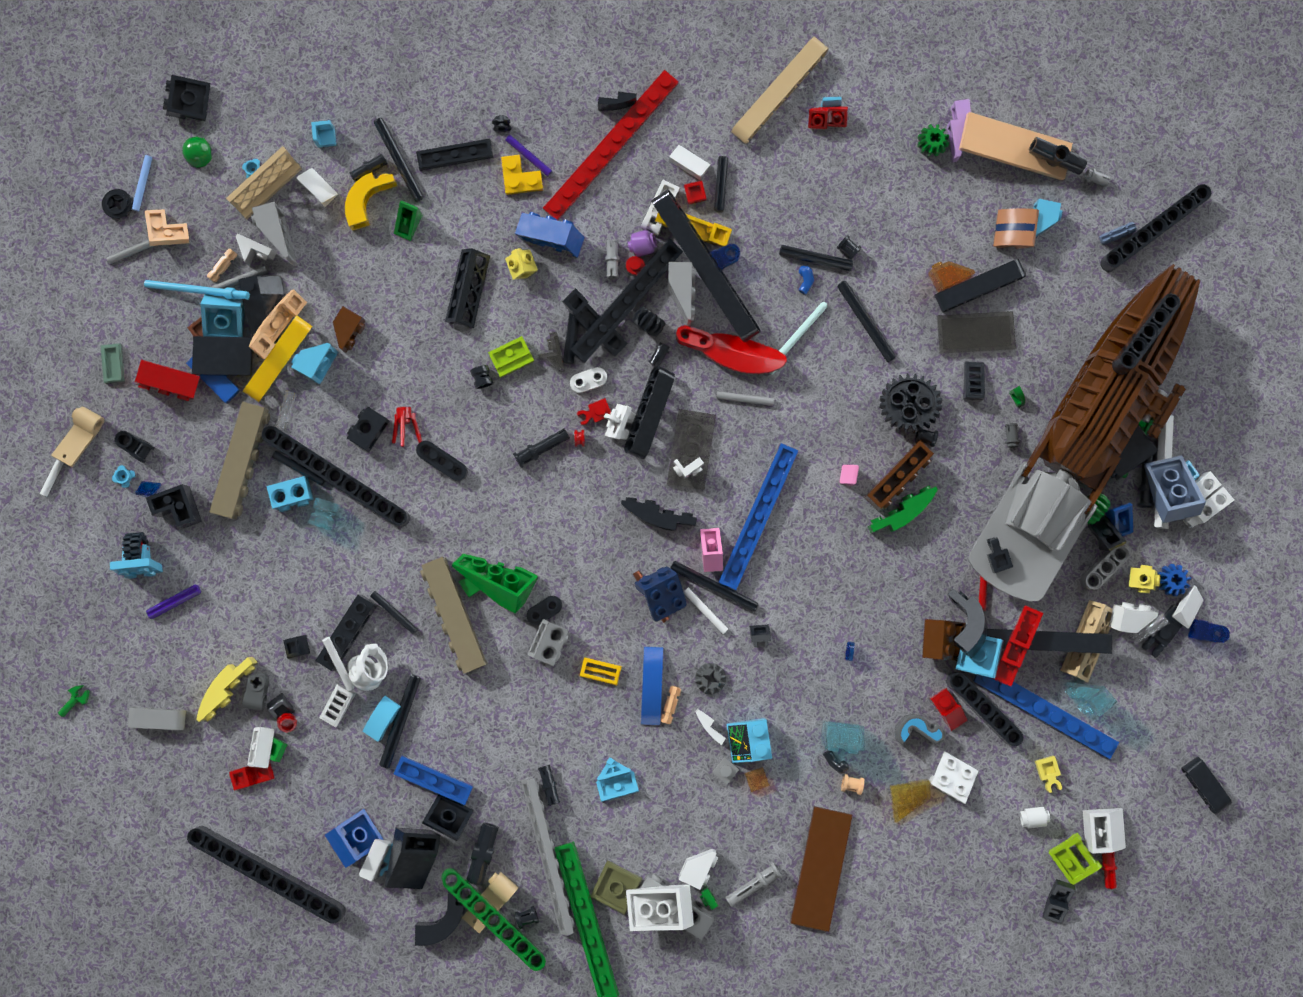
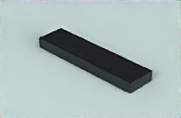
M490 138L416 151L420 171L494 158Z

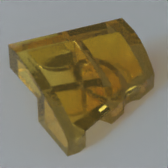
M928 779L889 785L894 822H899L931 798L930 781Z

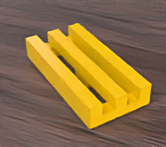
M584 657L580 676L617 685L622 666ZM587 662L609 668L617 669L616 673L586 666ZM585 670L614 676L615 679L610 680L584 672Z

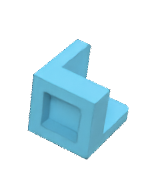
M330 120L311 122L313 141L318 148L336 146L335 127Z

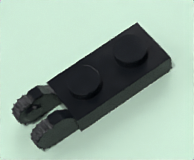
M1175 605L1170 606L1142 645V648L1147 650L1155 640L1159 643L1152 651L1151 655L1154 658L1161 654L1183 626L1172 617L1177 609Z

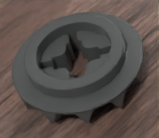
M707 663L697 670L695 682L702 692L715 694L720 692L725 686L726 675L719 665ZM714 671V678L719 682H711L707 687L708 680L703 675L710 676Z

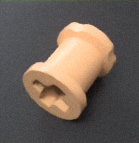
M844 774L841 791L845 792L848 790L861 795L864 788V778L857 779Z

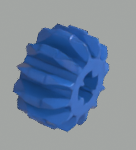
M1169 564L1168 567L1163 566V572L1157 573V575H1160V583H1162L1159 590H1165V595L1172 594L1173 596H1178L1179 593H1186L1184 588L1190 587L1186 582L1192 579L1191 577H1186L1188 570H1182V565L1175 566V564ZM1171 578H1176V582H1172Z

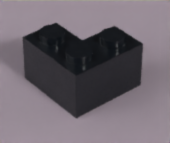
M181 484L146 497L151 515L162 517L172 513L176 527L187 528L202 522L191 488L188 485Z

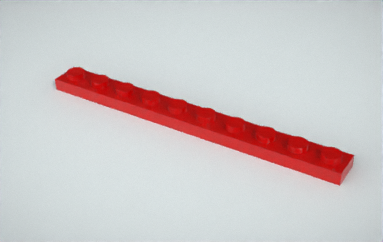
M664 70L547 202L543 210L558 221L679 84V81Z

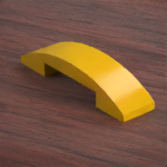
M657 213L655 222L667 227L660 214ZM686 214L704 242L721 247L727 246L732 231L731 228L717 223L712 224Z

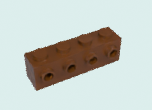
M918 441L864 498L877 511L882 508L885 510L892 503L890 499L895 494L897 496L900 495L905 489L904 485L908 481L912 482L919 475L917 471L921 467L924 469L932 461L930 458L934 453L923 442Z

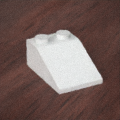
M669 885L626 890L630 931L684 930L694 925L690 885Z

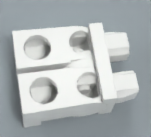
M1211 471L1203 473L1195 481L1206 504L1201 515L1183 520L1189 528L1207 522L1234 501L1224 487H1220L1222 484Z

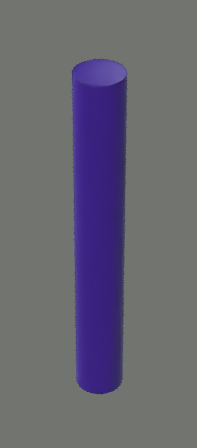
M511 135L507 136L505 141L547 177L552 173L549 167Z

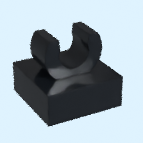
M769 624L749 626L751 642H753L754 647H757V642H764L765 647H767L768 641H771Z

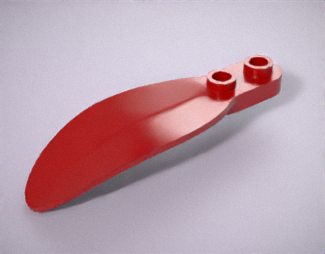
M687 325L680 326L676 332V341L680 345L701 351L717 364L740 373H770L784 367L787 362V358L782 352L752 340L743 342L739 336L724 333L710 334ZM686 335L688 338L684 339L682 336Z

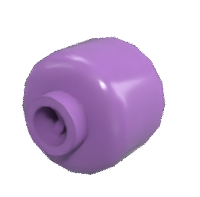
M648 230L633 233L631 241L628 242L630 252H634L637 257L654 253L657 247L654 233H650Z

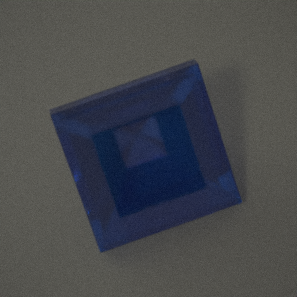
M142 481L135 494L145 498L154 495L159 490L161 483Z

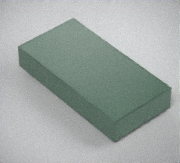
M121 344L101 345L104 383L125 382Z

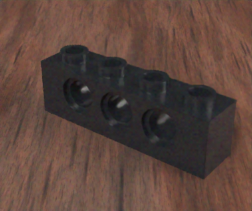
M360 594L356 596L330 637L341 661H343L378 604ZM324 646L315 661L330 671H336L337 669Z

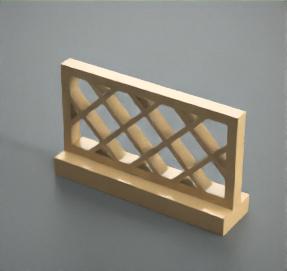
M282 146L226 199L248 219L253 215V207L264 205L302 168Z

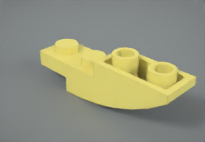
M247 657L237 667L233 664L227 665L218 674L202 699L197 714L198 722L210 721L216 715L215 711L219 707L224 708L231 702L229 698L234 694L229 688H235L241 682L239 679L244 674L248 676L255 670L254 665L258 662L253 657Z

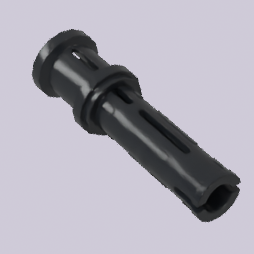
M565 428L535 445H527L526 449L519 453L515 452L513 455L520 468H523L526 463L538 460L539 455L569 440L570 437Z
M1155 455L1142 463V481L1138 487L1140 502L1137 503V506L1141 508L1155 507L1144 467L1146 463L1155 461Z

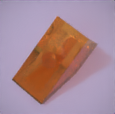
M948 261L934 264L928 273L939 293L971 278L975 271Z

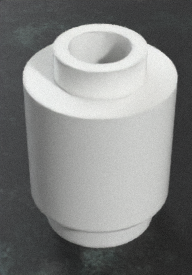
M1044 807L1024 809V811H1020L1021 825L1028 829L1046 827L1047 822H1050L1049 811L1045 810Z

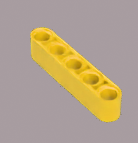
M296 315L243 392L259 402L308 334L312 325Z

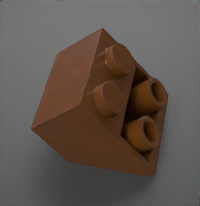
M925 619L922 658L958 661L960 649L956 646L954 639L964 630L966 623Z

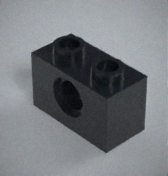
M367 406L366 409H362L359 413L357 423L349 428L347 439L370 452L390 420ZM370 424L371 430L368 433H363L364 425Z

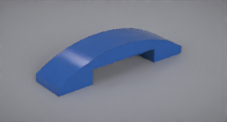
M644 647L642 725H660L663 647Z

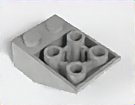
M669 262L668 291L685 324L690 326V323L694 322L695 306H691V303H694L695 287H692V285H695L696 268H692V262Z

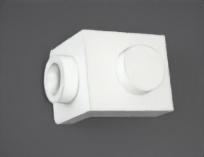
M699 457L683 468L676 459L673 469L679 477L683 476L686 478L691 474L695 476L703 470L701 467L704 465V462Z

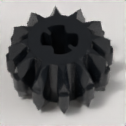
M640 307L632 319L635 325L653 337H657L665 326V321L646 307Z

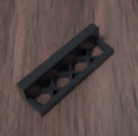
M473 248L461 250L445 322L474 328L490 255ZM477 256L483 258L482 266L479 268L476 264ZM474 274L479 279L478 284L475 286L472 283V276ZM472 292L474 301L470 304L467 297ZM467 310L470 314L469 322L462 320L464 312Z

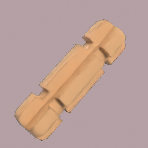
M228 249L224 253L225 256H222L213 267L214 270L208 273L207 277L211 281L217 282L220 278L219 275L223 274L230 266L231 260L234 261L237 257V253L232 249Z
M676 686L670 687V696H667L663 709L665 713L661 716V722L666 724L672 723V714L675 713L678 703L677 696H680L681 689Z

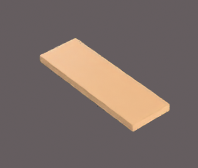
M968 112L959 150L1055 179L1064 180L1067 172L1066 169L1059 166H1050L1046 160L1030 154L1029 147L1035 137L1044 139L1057 146L1065 145L1070 151L1073 143Z

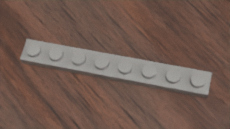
M534 778L521 780L557 924L560 934L568 936L574 933L572 928L574 927V921L569 916V902L563 893L564 882L559 877L558 860L554 858V843L549 838V824L544 819V805L538 795L539 785Z

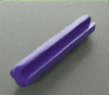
M195 584L147 609L146 614L150 619H154L201 594V589Z

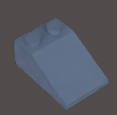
M1182 455L1144 465L1155 508L1163 523L1201 515L1206 501Z

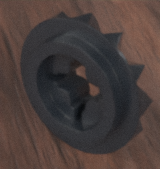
M122 189L110 190L102 199V209L111 218L120 220L122 217H127L129 211H132L133 202L131 196ZM114 199L119 202L122 201L120 203L121 209L114 207L116 205Z

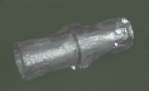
M285 390L282 405L278 409L279 416L276 421V428L287 430L291 414L293 415L294 413L293 407L297 393Z
M1161 613L1138 633H1132L1129 636L1138 645V643L1150 635H1156V631L1170 623Z

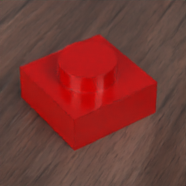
M702 181L684 184L688 205L706 201L707 198Z

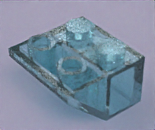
M1065 682L1063 684L1066 687V694L1071 699L1075 698L1079 703L1077 707L1083 714L1087 713L1091 716L1100 717L1117 703V700L1105 686Z
M823 720L820 744L825 746V749L828 751L839 752V748L847 751V753L859 754V751H865L864 726Z

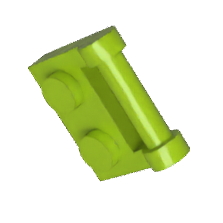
M1079 833L1073 834L1069 839L1049 850L1050 856L1071 884L1078 883L1102 867L1100 862L1094 859L1083 844ZM1075 845L1088 862V867L1084 868L1070 847Z

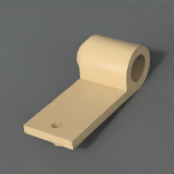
M83 406L73 411L72 421L74 425L51 455L70 467H73L104 423L103 417Z
M495 872L488 880L490 885L481 895L499 911L519 887L502 872L499 874ZM477 902L474 909L478 911L483 909L484 903ZM469 910L462 917L479 934L485 928V925Z

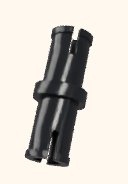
M380 154L368 162H363L362 166L349 172L353 181L356 182L366 174L371 172L374 174V171L388 163L384 156Z
M550 765L539 767L538 770L543 783L541 787L545 791L548 806L560 803L555 786L557 783L553 779Z

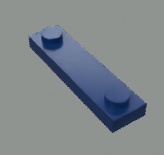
M403 755L394 771V775L463 805H466L473 786Z

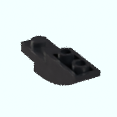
M626 497V500H621V505L629 513L655 527L676 531L677 524L696 526L697 517H693V513L682 512V515H674V511L663 510V513H659L660 505H657L656 501L645 500V503L637 502L636 498Z

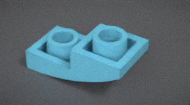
M384 696L370 716L363 732L377 742L382 740L389 724L394 721L401 706Z

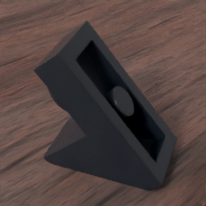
M1106 515L1094 524H1088V528L1098 539L1100 550L1111 551L1126 544V540Z

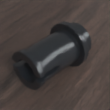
M661 342L658 345L656 344L657 348L648 361L654 364V366H660L666 353L669 354L668 350L670 347Z

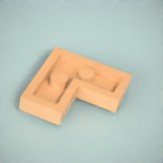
M164 209L145 211L150 246L189 243L187 223L167 225Z

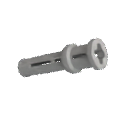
M772 862L770 867L762 872H757L755 878L726 896V899L730 906L734 907V905L749 897L760 888L769 887L771 882L777 878L781 879L783 876L774 862ZM749 887H752L750 890H748L747 892L738 897L740 893H742Z

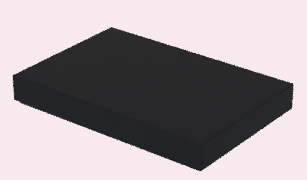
M193 336L192 374L252 376V349L249 347L252 337Z

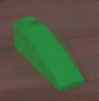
M462 554L452 564L454 569L489 598L513 613H516L526 603L538 579V575L524 568L515 566L514 570L504 568V563L498 562L497 565L488 564L484 558Z

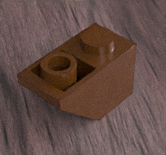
M344 306L341 307L335 317L333 326L338 346L346 353L354 347L356 342L354 339L357 334L363 332L365 320Z

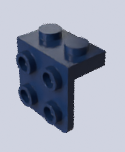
M668 566L659 568L656 572L643 576L634 583L636 589L645 596L651 617L655 622L685 608L687 605L679 576Z

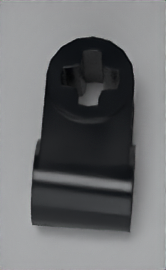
M127 431L118 432L114 438L115 444L142 463L146 462L145 458L149 452L155 449L152 444ZM129 436V443L124 445V437Z

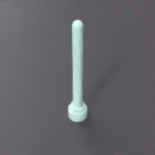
M822 302L779 350L785 355L825 311L827 303Z

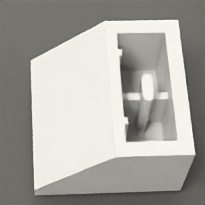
M1122 808L1083 810L1085 846L1089 852L1110 853L1126 848Z

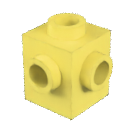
M518 248L505 258L513 280L528 278L538 271L531 250Z
M1140 565V568H1131L1129 587L1138 589L1140 593H1150V590L1156 591V586L1160 585V575H1157L1156 570H1152L1153 566Z

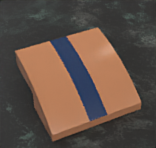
M1025 208L998 210L993 246L996 248L1015 247L1017 249L1034 247L1039 210Z

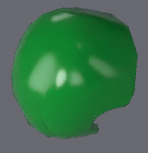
M191 137L183 143L182 153L186 162L191 167H204L212 159V148L205 138Z

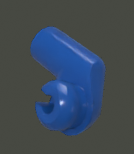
M801 266L799 274L803 276L804 281L798 291L806 295L814 283V276L809 266Z

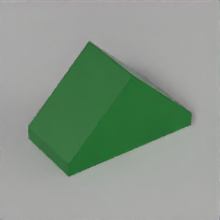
M400 201L393 234L411 241L423 216L420 209Z

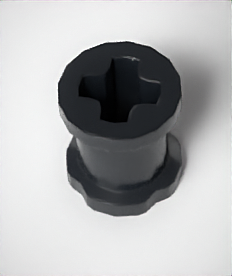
M847 235L837 246V249L844 251L849 256V259L852 260L862 247L860 245L857 246L849 239L850 236Z
M917 429L915 443L921 441L934 447L937 442L938 431L935 430L933 432L923 429V432Z
M534 906L520 913L518 911L515 912L519 929H523V926L534 922L536 924L539 923Z

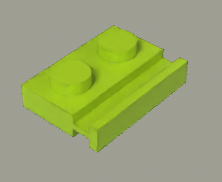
M522 336L488 352L500 378L535 362Z

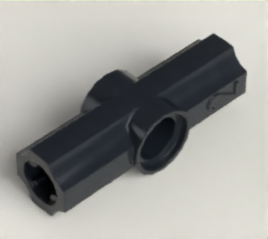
M1035 137L1030 144L1029 153L1046 160L1052 167L1059 166L1077 175L1082 174L1086 168L1087 159L1071 152L1065 145L1057 146L1039 137Z
M483 822L478 841L475 843L470 859L472 861L466 878L471 884L482 886L487 867L491 863L492 854L495 849L493 847L499 827Z

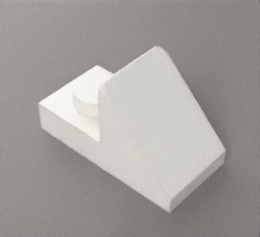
M240 234L236 235L243 259L249 266L255 254L263 260L267 258L274 259L276 253L271 248Z

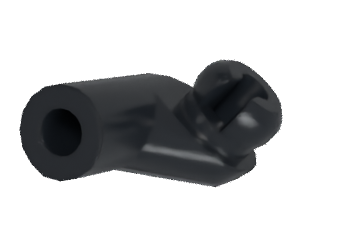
M831 749L823 753L830 767L839 774L849 770L848 763L844 760L839 763Z

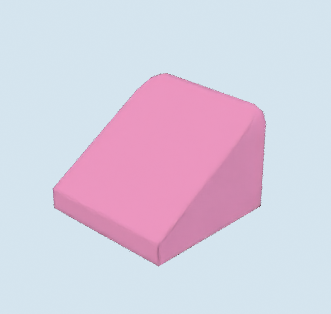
M843 465L839 483L855 485L859 466Z

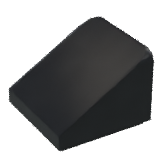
M306 635L283 640L287 659L310 654Z
M283 693L267 703V710L277 720L282 714H292L295 712V709Z

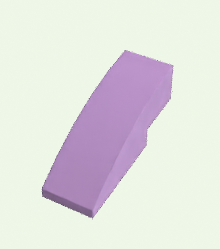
M969 99L954 101L951 106L953 120H950L948 123L947 131L950 136L949 142L953 162H957L963 152L959 150L966 114L971 112Z

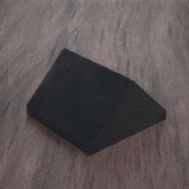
M438 794L422 824L458 841L474 810Z

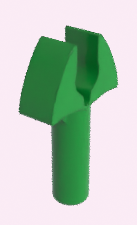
M84 685L70 688L68 692L71 693V698L58 711L59 716L65 717L77 702L85 705L88 701L90 690H86L81 697H77L78 691Z

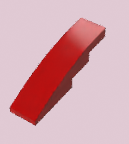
M1024 605L1001 656L995 679L992 678L993 680L1010 687L1012 686L1041 621L1042 612Z

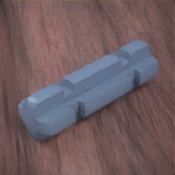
M1130 222L1125 226L1123 225L1102 234L1099 239L1105 245L1134 233L1137 227L1134 222Z

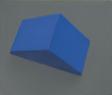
M1131 503L1117 506L1105 513L1106 517L1122 536L1134 532L1133 506Z

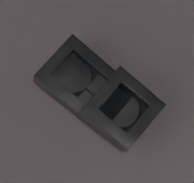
M618 92L617 99L598 97V110L613 111L630 107L637 101V93Z
M1058 879L1055 880L1047 898L1042 918L1062 923L1069 910L1068 904L1076 891L1074 884Z

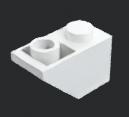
M1122 602V605L1114 604L1109 627L1122 632L1138 633L1158 617V613L1152 611L1151 607L1139 604V607H1134V604Z
M710 849L686 858L678 876L679 880L699 890L702 885L706 886L710 877L708 871L710 867L714 868L718 860L716 850Z

